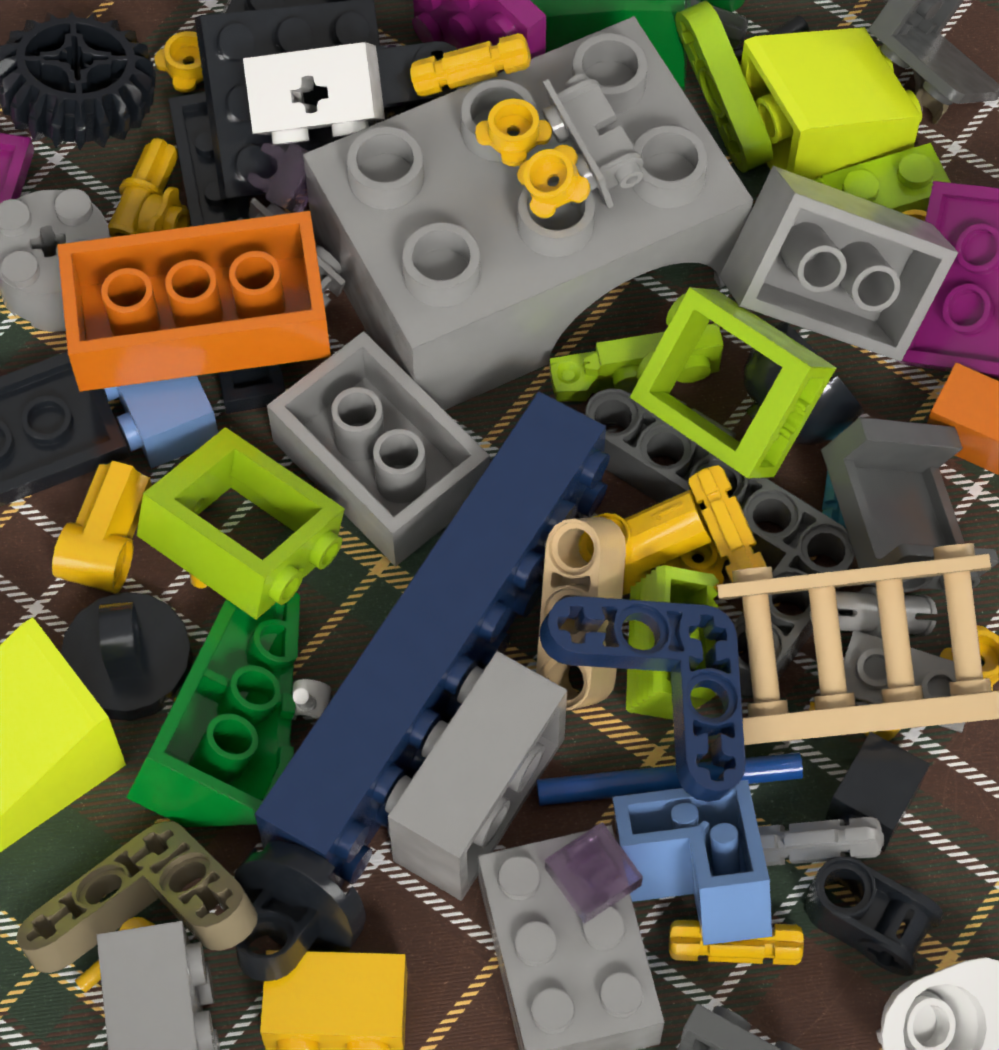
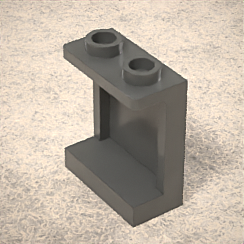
M859 417L821 449L859 569L934 560V547L965 544L939 469L941 465L963 449L955 427ZM974 548L975 555H990L991 568L999 563L995 549ZM989 570L970 572L972 589L980 583V576ZM943 575L903 580L904 592H911L921 588L940 589L945 594ZM876 583L865 584V586H876Z

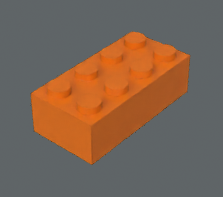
M311 211L57 244L67 350L79 392L329 358L331 356Z

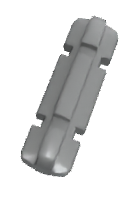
M874 817L849 818V825L845 826V822L842 819L793 823L789 824V831H785L783 825L758 827L767 866L785 865V858H789L792 864L823 862L835 857H845V853H850V857L854 859L873 858L880 855L881 848L884 846V834L880 822Z

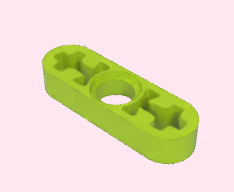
M702 1L676 13L675 21L679 37L733 163L741 172L745 173L773 159V148L769 135L717 12L708 1Z

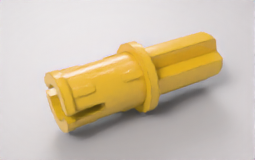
M154 138L151 143L146 144L132 176L123 179L119 187L122 196L108 224L111 237L139 234L138 219L145 200L151 194L163 196L164 188L179 157L177 148L167 144L164 139Z

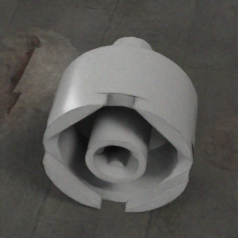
M79 189L40 190L17 199H8L0 204V295L7 310L15 317V314H17L19 317L30 321L32 327L42 331H66L57 244L111 237L105 217L84 191Z

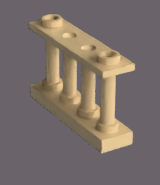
M974 543L934 547V560L781 578H773L771 566L732 571L733 583L720 584L717 587L720 599L742 598L754 703L747 704L749 717H743L744 745L999 719V690L992 691L990 678L983 679L970 573L991 570L990 555H975ZM943 575L956 682H949L951 696L923 698L922 685L915 686L903 580ZM876 583L888 689H881L883 703L856 705L854 692L847 693L835 587ZM808 591L821 696L814 697L815 710L789 712L787 700H780L768 595Z

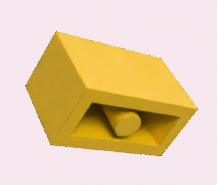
M266 950V955H271L278 951ZM307 951L296 968L287 976L278 980L264 981L260 1034L265 1049L404 1050L408 979L406 955Z

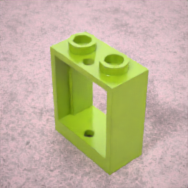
M689 287L687 292L681 295L671 306L666 318L668 327L659 344L641 361L636 374L638 382L629 398L746 478L775 477L835 372L836 367L746 308L740 307L738 303L720 291ZM710 320L782 367L741 442L670 395L673 386Z
M225 427L143 493L136 536L257 620L276 602L280 605L288 602L300 587L303 578L315 567L322 570L333 561L343 541L339 536L345 508ZM230 488L295 532L263 560L198 516Z

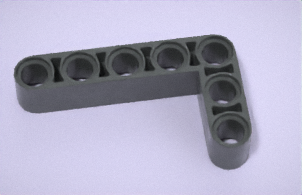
M606 389L590 398L586 406V416L603 425L617 424L625 429L618 433L606 432L604 452L610 455L606 468L610 473L656 502L661 503L690 490L688 485L689 478L698 471L719 465L725 470L732 486V490L727 491L730 495L729 498L737 497L757 544L752 547L754 553L761 552L767 567H772L773 578L852 569L855 553L847 529L767 478H746L629 398L630 393L621 389ZM657 456H668L677 463L670 466H661L654 463L651 459ZM700 503L701 509H706L704 503ZM770 521L778 524L783 531L767 533L756 524ZM826 555L831 557L837 565L821 567L816 565L810 557ZM845 586L835 587V591H843L845 589ZM808 591L768 595L778 680L813 633ZM791 602L796 604L803 613L796 616L780 613L774 607V604ZM742 612L734 623L737 633L738 653L748 650L744 612ZM739 657L741 695L753 696L750 665Z

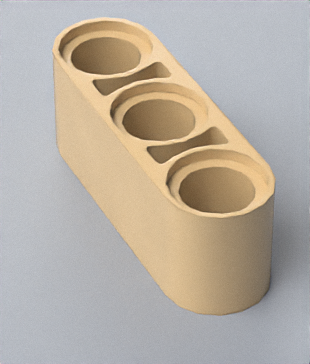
M604 517L567 519L555 525L548 534L545 546L539 633L542 622L554 604L565 597L583 596L622 599L626 543L620 527L612 520ZM584 531L590 535L594 545L593 556L589 563L579 553L578 544ZM569 618L566 619L559 629L569 631L571 642L579 643L583 636L588 633L576 630L575 621ZM608 620L604 621L597 632L606 633ZM539 637L536 673L567 690L566 710L598 704L610 695L616 681L617 668L577 666L580 668L584 680L582 691L577 693L569 682L568 673L571 665L558 663L548 656L541 645Z

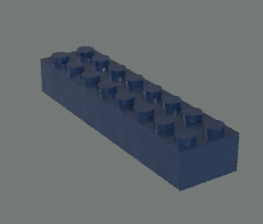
M538 391L256 811L255 818L263 848L270 841L279 840L299 845L325 858L335 867L329 878L340 888L345 881L354 884L359 879L372 855V849L368 847L369 843L380 826L389 828V813L385 811V806L392 790L403 776L407 775L412 778L426 758L421 753L429 734L439 721L443 720L448 723L462 705L457 699L461 687L470 672L477 666L482 669L484 666H487L496 651L504 654L511 637L510 634L506 633L518 614L525 618L535 607L542 593L543 583L539 581L544 573L545 546L548 534L555 525L563 520L581 518L582 515L590 518L599 508L608 487L606 483L602 482V476L610 459V455L604 452L605 425Z

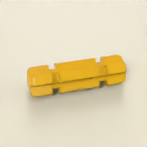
M517 33L499 38L498 45L494 46L490 41L446 52L443 53V58L438 61L435 56L414 61L411 64L410 76L417 95L424 97L442 92L444 85L454 89L498 77L497 72L500 70H504L506 74L526 70L530 66L531 54L524 35Z
M717 465L704 468L692 475L688 482L689 488L696 504L704 503L706 509L701 510L700 513L722 560L728 558L730 562L729 565L725 566V570L731 583H733L732 571L767 567L761 552L754 553L752 547L757 543L737 497L729 498L727 491L732 490V486L725 470Z
M675 920L671 923L669 930L670 957L680 961H698L699 955H707L708 962L763 964L764 958H772L773 964L797 965L801 962L804 952L802 927L797 924H774L772 937L703 945L700 925L697 920Z

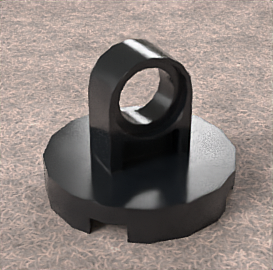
M121 592L99 598L80 611L66 630L61 649V655L108 715L109 719L133 721L155 715L165 708L164 702L175 695L180 686L182 687L191 670L193 660L185 623L172 607L149 594Z
M279 840L270 841L263 851L257 852L256 848L250 851L235 871L234 878L240 883L258 913L257 924L252 933L235 946L238 965L242 972L250 978L260 981L278 980L287 976L295 969L307 951L347 952L362 933L366 912L361 897L353 886L345 895L340 887L329 878L335 867L325 858L299 845ZM267 935L278 944L284 946L280 951L271 955H259L249 950L250 944L255 939Z

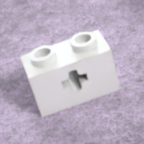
M361 42L243 58L253 134H271L273 145L309 141L308 129L332 127L333 137H345L369 127L368 122L385 120L376 45ZM314 82L316 86L326 87L328 90V98L319 100L317 108L315 105L304 103L303 93L313 90Z

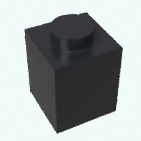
M870 732L836 790L825 820L842 819L845 822V826L849 825V818H877L884 834V846H882L881 850L885 852L919 791L930 763Z

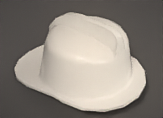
M983 957L962 961L922 978L907 981L891 994L886 1002L881 1018V1028L876 1031L878 1041L882 1045V1050H999V960Z

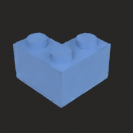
M740 780L739 784L728 795L720 800L711 802L697 800L686 793L683 788L613 797L617 846L632 902L694 894L703 945L772 937L770 879L748 780Z

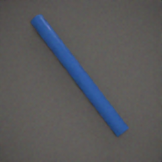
M800 752L745 758V772L741 780H748L749 784L802 779L803 765ZM712 761L697 763L698 767L709 770L711 780L715 781L724 772V767H717L713 765ZM676 765L536 779L539 806L611 799L615 796L683 788L678 780Z

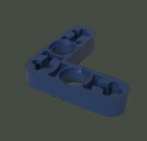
M572 596L565 597L554 604L541 624L539 637L541 645L548 656L558 663L572 666L671 672L675 759L679 783L686 793L697 800L705 802L717 801L728 795L742 779L746 764L737 633L734 623L729 616L720 609L708 605ZM567 618L575 621L576 630L588 632L579 643L571 642L569 631L559 630ZM608 620L606 633L597 632L604 621ZM637 620L649 626L655 638L654 647L648 650H639L630 646L623 637L622 624L626 621ZM697 627L703 628L705 638L715 640L716 643L706 653V669L694 671L703 661V648L700 640L690 638V636ZM705 687L717 693L723 705L722 715L717 718H708L699 714L692 706L691 690ZM720 734L710 745L711 760L713 765L724 767V772L714 781L710 778L709 770L698 767L697 763L708 752V736Z

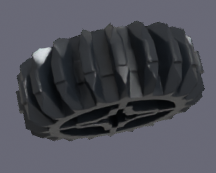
M72 10L66 18H57L47 12L43 23L26 20L24 30L10 31L9 40L5 45L0 46V105L2 106L3 114L11 116L15 129H29L33 141L49 137L52 139L55 148L59 147L63 142H74L80 151L85 142L94 141L104 148L109 136L125 140L130 128H141L145 114L150 113V107L154 102L156 71L153 69V61H151L148 53V45L137 41L135 31H121L117 19L102 23L98 21L95 12L88 18H78Z

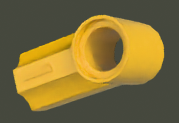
M112 461L106 465L99 464L76 522L67 523L58 537L52 559V573L54 577L114 594L122 589L133 558L134 546L132 538L139 522L143 493L152 486L150 477L141 474L133 466Z
M687 490L625 519L617 514L610 513L594 516L612 520L620 527L625 537L626 557L623 595L630 594V587L635 586L636 582H641V578H646V574H650L652 568L712 542L711 535L700 513L702 510L700 504H696L691 490ZM584 531L578 544L579 553L589 563L593 556L594 545L590 535Z

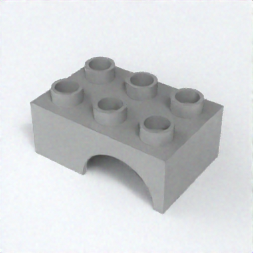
M635 16L531 59L530 66L526 70L506 74L505 71L499 72L496 78L470 84L303 154L309 208L316 242L340 263L341 273L339 275L346 281L343 290L369 337L443 410H447L548 365L551 352L557 340L578 315L609 291L641 274L673 264L701 263L714 269V280L719 288L724 287L725 284L719 276L753 206V198ZM577 74H586L589 79L598 81L603 94L617 117L616 122L598 130L599 135L622 125L637 153L643 159L644 164L641 171L644 176L639 183L630 188H622L618 184L608 189L614 205L609 209L596 188L590 191L588 197L583 202L575 203L571 201L556 208L553 216L540 218L530 209V202L532 200L530 192L518 180L517 173L520 166L505 165L501 160V154L490 145L479 144L475 137V129L479 122L488 120L489 112L493 106L500 101L512 98L529 102L537 110L539 120H545L542 109L551 104L543 81L549 79L558 94L565 90V84L571 77ZM510 131L508 132V134L511 136H516L519 134V132ZM552 134L551 140L547 144L537 145L527 154V160L539 151L554 149L558 145H568L573 149L574 147L569 139L559 144ZM554 176L550 178L549 186H556L559 183V177Z

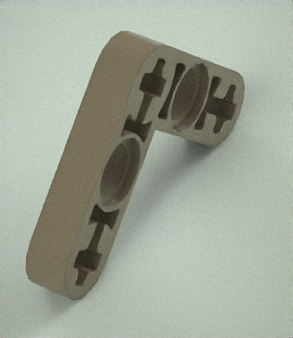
M164 821L154 824L139 833L34 911L23 921L18 929L16 940L36 970L42 973H52L72 964L96 946V934L116 931L124 922L136 916L158 898L179 921L183 922V925L196 939L210 950L222 951L244 941L255 928L258 913L240 883L181 825L176 822ZM204 877L195 886L191 887L186 891L180 892L190 882L194 881L197 878ZM119 889L113 896L98 903L105 895ZM219 904L224 911L222 914L217 916L209 912Z

